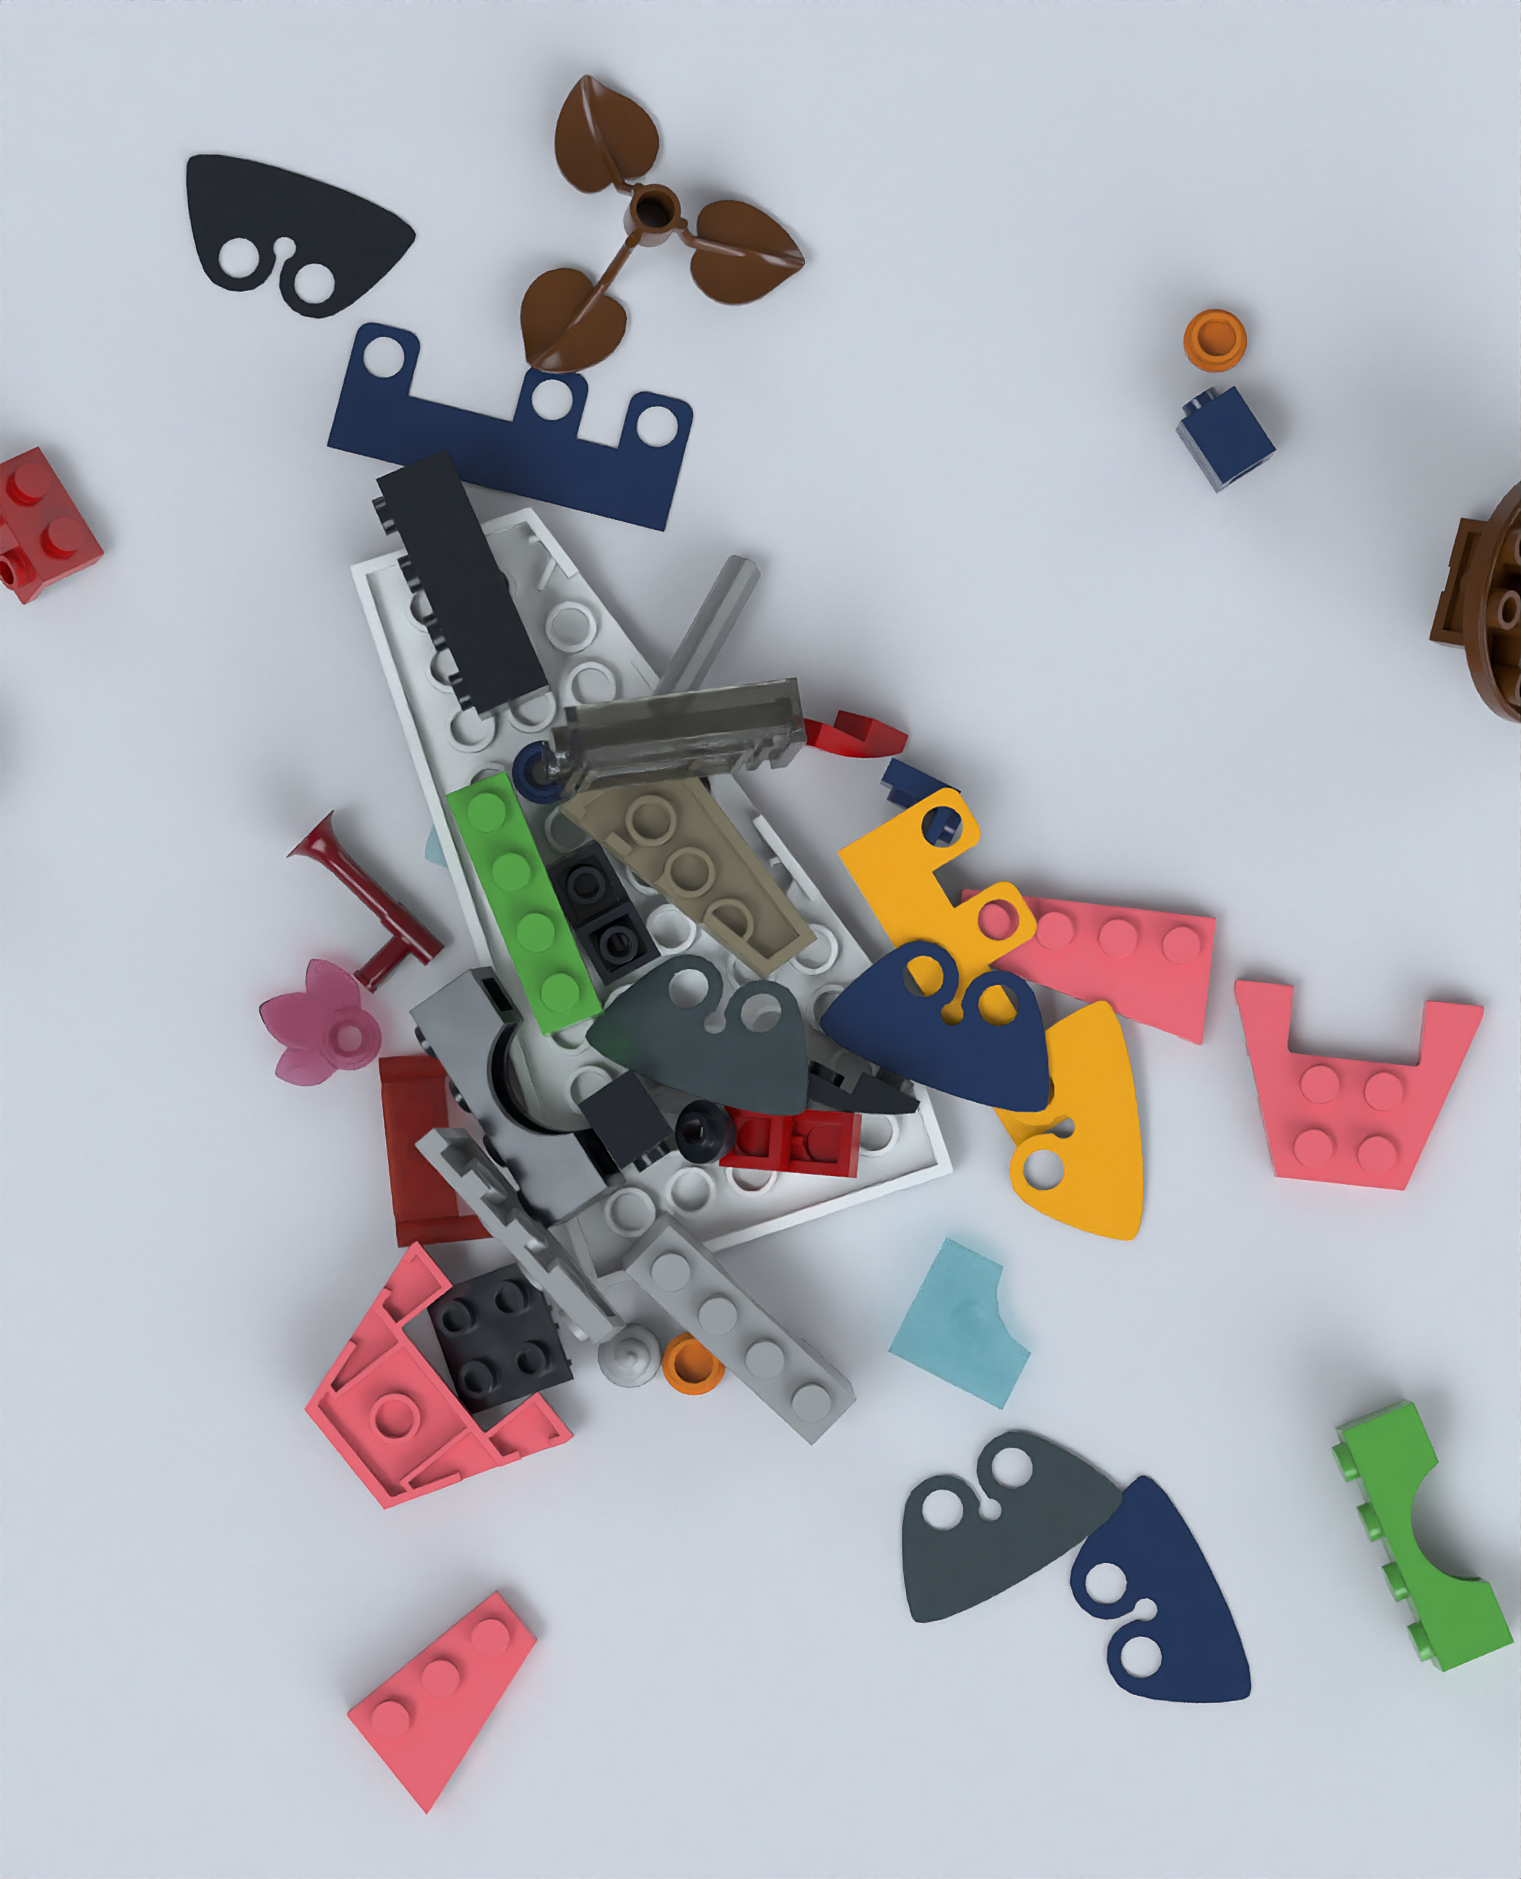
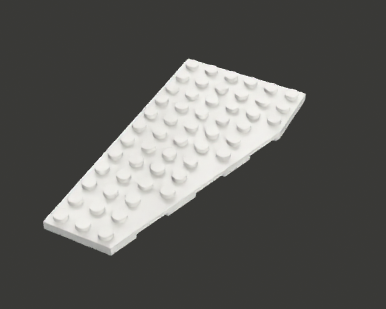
M532 507L479 524L552 691L484 721H481L475 707L466 711H462L448 679L449 675L459 671L450 649L448 648L437 653L422 617L433 613L424 590L414 594L411 593L397 561L398 558L408 554L406 548L349 566L481 967H492L525 1019L512 1041L509 1053L529 1114L534 1119L559 1130L574 1131L592 1128L577 1105L621 1076L628 1069L601 1055L586 1040L585 1036L588 1029L598 1017L547 1038L542 1035L445 795L506 771L544 866L594 840L559 811L561 805L664 732L818 939L769 976L762 979L601 845L662 955L605 987L564 913L604 1011L633 984L666 961L686 954L699 956L713 963L721 973L724 984L722 998L716 1011L709 1014L704 1021V1027L710 1034H718L726 1027L724 1012L729 1000L739 988L749 982L760 980L774 981L789 988L797 1000L803 1019L808 1064L812 1059L843 1075L845 1079L840 1088L850 1094L863 1071L874 1077L876 1076L880 1066L859 1057L837 1044L823 1032L819 1025L820 1018L832 1002L856 978L871 967L873 963L700 734V731L685 713L681 722L677 725L661 722L652 716V713L647 708V703L661 679L637 650ZM540 740L553 741L562 745L571 754L576 766V780L572 790L561 801L550 805H539L525 799L516 789L512 778V766L517 754L526 745ZM547 761L538 763L532 771L533 780L541 785L550 784L557 775L556 767ZM686 969L680 971L670 982L669 996L673 1003L679 1007H695L707 996L708 981L704 974L698 970ZM761 993L754 995L742 1007V1022L752 1032H767L779 1022L781 1006L777 999L770 994ZM635 1073L674 1132L681 1111L693 1101L706 1100ZM902 1077L914 1084L909 1095L921 1101L914 1114H862L857 1178L720 1167L719 1160L708 1165L694 1164L681 1155L677 1148L674 1134L665 1141L672 1152L641 1173L638 1172L633 1163L623 1170L619 1168L627 1182L566 1223L580 1268L599 1291L633 1280L624 1272L622 1255L666 1210L709 1251L714 1253L954 1173L926 1086ZM808 1099L805 1108L809 1110L855 1113L824 1106Z

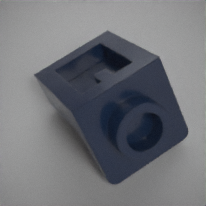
M893 757L880 782L881 785L891 789L886 800L904 810H907L942 788H952L959 792V794L961 793L960 790ZM935 807L931 810L937 813L924 838L933 846H935L938 839L950 844L962 819L950 807Z

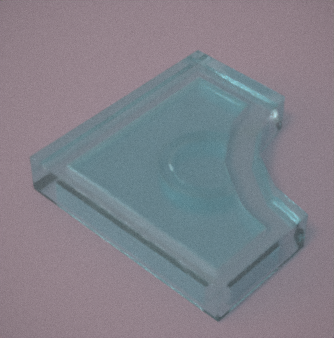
M945 1237L888 1349V1352L1003 1410L1031 1355V1352L1011 1337L999 1316L997 1287L1003 1266Z

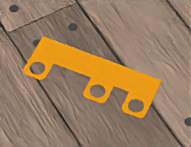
M942 788L837 851L896 949L903 944L920 940L940 946L954 959L959 972L958 988L953 1001L946 1004L941 1010L943 1022L954 1026L963 1019L964 1012L961 1002L971 982L983 973L992 972L988 964L1030 940L1036 933L1037 922L1018 889L1007 881L997 882L953 908L932 871L975 846L980 839L981 830L959 792L952 788ZM938 806L954 809L960 815L963 823V831L960 838L948 847L931 845L926 841L921 830L922 820L926 813ZM996 899L1006 900L1016 908L1019 915V925L1015 933L1009 938L992 940L980 931L978 915L981 908L989 901ZM920 956L908 962L906 966L925 997L932 996L940 989L944 975L941 966L936 960L931 957ZM1001 985L990 986L979 998L978 1008L980 1015L991 1025H1006L1017 1015L1015 1008ZM1050 1077L1048 1104L1051 1103L1055 1091L1053 1081ZM993 1107L1016 1147L1025 1139L1043 1134L1069 1118L1067 1116H1060L1052 1124L1031 1126L1013 1119L1007 1110Z

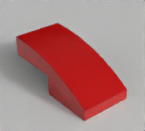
M724 1105V1109L730 1113L735 1121L736 1140L731 1151L719 1159L720 1167L857 1178L862 1114L805 1109L803 1113L794 1116H778Z

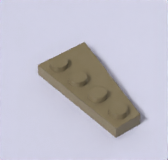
M665 732L561 805L559 811L760 978L764 979L818 939Z

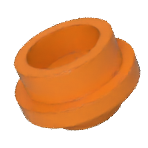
M1209 309L1197 314L1189 322L1183 336V347L1187 358L1195 367L1208 373H1221L1230 370L1241 360L1247 347V334L1241 321L1232 313L1222 309Z
M684 1332L672 1339L663 1353L662 1369L666 1380L675 1390L686 1395H702L711 1391L720 1383L725 1373L726 1366L690 1332Z

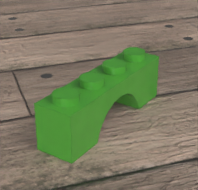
M506 771L446 794L445 797L542 1035L547 1038L605 1014Z
M1404 1399L1335 1428L1340 1444L1331 1447L1334 1459L1345 1482L1348 1483L1356 1479L1365 1503L1356 1507L1358 1516L1371 1543L1381 1539L1390 1563L1381 1566V1569L1394 1600L1399 1602L1406 1599L1415 1623L1406 1626V1629L1420 1661L1423 1662L1431 1659L1436 1668L1445 1672L1515 1643L1490 1582L1481 1577L1455 1576L1438 1570L1423 1555L1416 1542L1411 1519L1413 1500L1419 1485L1439 1461L1414 1402Z

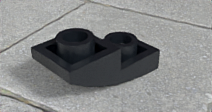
M596 840L586 843L545 866L558 901L605 987L662 956L603 848Z
M812 1059L808 1064L807 1099L824 1106L869 1115L914 1114L921 1101L909 1095L914 1087L913 1083L883 1067L879 1068L875 1077L863 1071L850 1094L840 1088L845 1079L843 1075Z

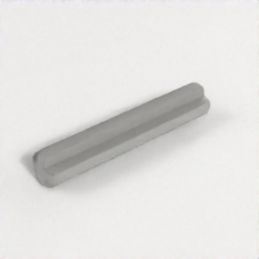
M732 555L725 562L647 703V708L652 713V716L659 721L677 725L685 715L761 577V572L750 559Z

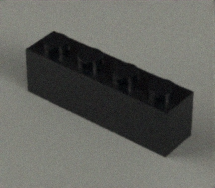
M444 449L377 478L376 481L383 496L371 501L386 535L388 536L398 531L408 552L407 555L398 558L397 561L411 593L414 594L424 590L433 613L422 617L437 653L448 648L450 649L459 671L449 675L448 679L462 711L475 707L481 721H484L551 692V687L448 450Z

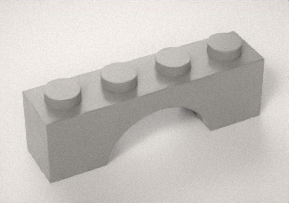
M667 1210L622 1255L624 1272L811 1446L857 1400L850 1381L805 1339L794 1335L767 1313L729 1275L713 1253Z

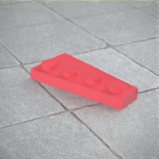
M962 889L960 904L982 891ZM1022 896L1037 922L1036 933L1030 940L988 964L990 967L1013 973L1024 980L1040 984L1085 1003L1092 1004L1105 1000L1116 1014L1175 1035L1199 1046L1202 1045L1216 918ZM996 899L989 901L981 908L978 915L980 931L992 940L1009 938L1015 933L1019 925V915L1016 908L1006 900Z

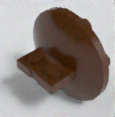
M1520 481L1504 496L1488 521L1461 517L1448 565L1450 567L1445 590L1441 591L1429 636L1430 641L1439 645L1464 649L1471 678L1483 702L1497 716L1521 724Z

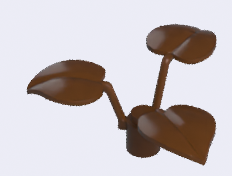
M584 75L580 78L567 96L560 111L554 137L556 163L566 181L579 192L585 194L599 193L613 183L619 194L632 197L623 218L624 229L628 237L594 287L589 278L582 272L571 268H559L538 276L526 291L520 310V327L524 343L525 360L531 368L552 374L575 373L591 368L608 358L620 344L626 329V312L616 300L603 294L609 288L637 245L656 247L667 241L672 232L677 233L686 246L696 249L690 261V273L696 286L708 298L728 306L747 305L762 299L784 281L798 273L805 264V259L800 249L784 228L770 216L752 205L735 200H720L706 205L697 218V236H694L687 228L688 221L680 217V201L670 188L661 184H648L645 186L642 183L627 184L625 180L639 179L653 166L659 149V135L656 126L645 110L633 100L607 88L590 75Z

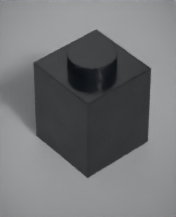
M629 1069L577 1105L621 1170L633 1163L638 1172L641 1173L672 1152L665 1141L672 1137L675 1132L632 1069Z

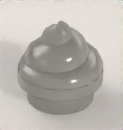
M626 1323L627 1326L611 1340L600 1343L598 1363L601 1371L609 1381L621 1387L633 1388L646 1384L656 1375L661 1365L662 1350L657 1337L648 1328L635 1323Z

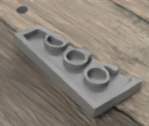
M433 1128L414 1144L475 1211L478 1219L487 1231L498 1241L503 1242L519 1260L517 1264L524 1276L538 1290L542 1292L546 1290L561 1306L562 1309L558 1312L561 1320L578 1339L585 1341L589 1337L594 1344L608 1342L627 1326L625 1321L548 1229H545L541 1221L536 1222L529 1217L518 1200L517 1191L465 1128Z

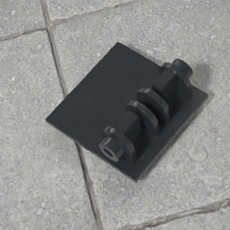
M517 1262L453 1285V1287L427 1307L458 1397L471 1414L574 1379L570 1368L573 1365L572 1360H567L557 1329H560L558 1322L554 1323L551 1315L553 1307L547 1304L544 1293L538 1290L524 1276Z

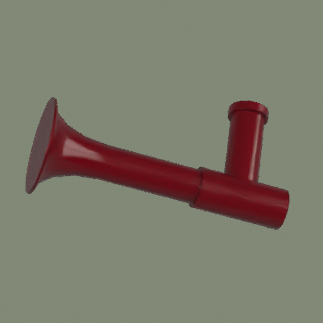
M332 810L286 858L293 855H301L321 863L349 888L393 935L360 970L357 969L353 973L354 977L368 991L374 994L377 991L376 987L410 953L426 966L445 946L403 904L397 903L340 845L332 829L331 817L334 813V810Z

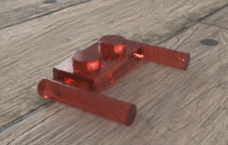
M427 1053L380 1057L378 1061L382 1086L381 1098L398 1248L410 1247L417 1240L422 1245L494 1238L482 1225L476 1214L459 1216L457 1192L414 1145L433 1128H451L445 1076H449L439 1059H433Z

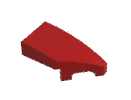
M842 710L838 711L833 727L823 722L780 712L771 735L790 743L828 753L863 759L882 758L900 754L903 752L908 738V734L874 718Z

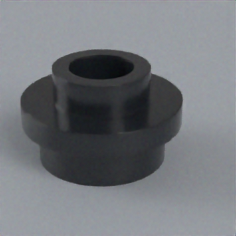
M696 1100L689 1103L681 1111L675 1126V1141L679 1152L689 1162L702 1165L712 1164L726 1156L734 1146L736 1140L735 1121L730 1113L719 1103L710 1100Z

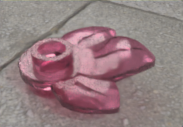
M311 959L309 961L305 979L306 993L295 992L280 995L259 1006V1013L269 1033L279 1043L287 1047L277 1064L275 1075L291 1084L302 1087L322 1084L338 1069L354 1071L368 1066L374 1061L380 1051L382 1044L381 1029L375 1018L361 1009L358 983L348 972L326 960ZM347 1027H356L362 1035L361 1045L354 1051H345L339 1044V1035Z

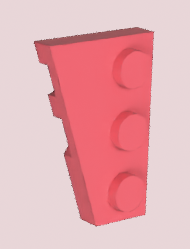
M498 1590L487 1597L346 1714L426 1814L429 1813L537 1641L534 1634Z

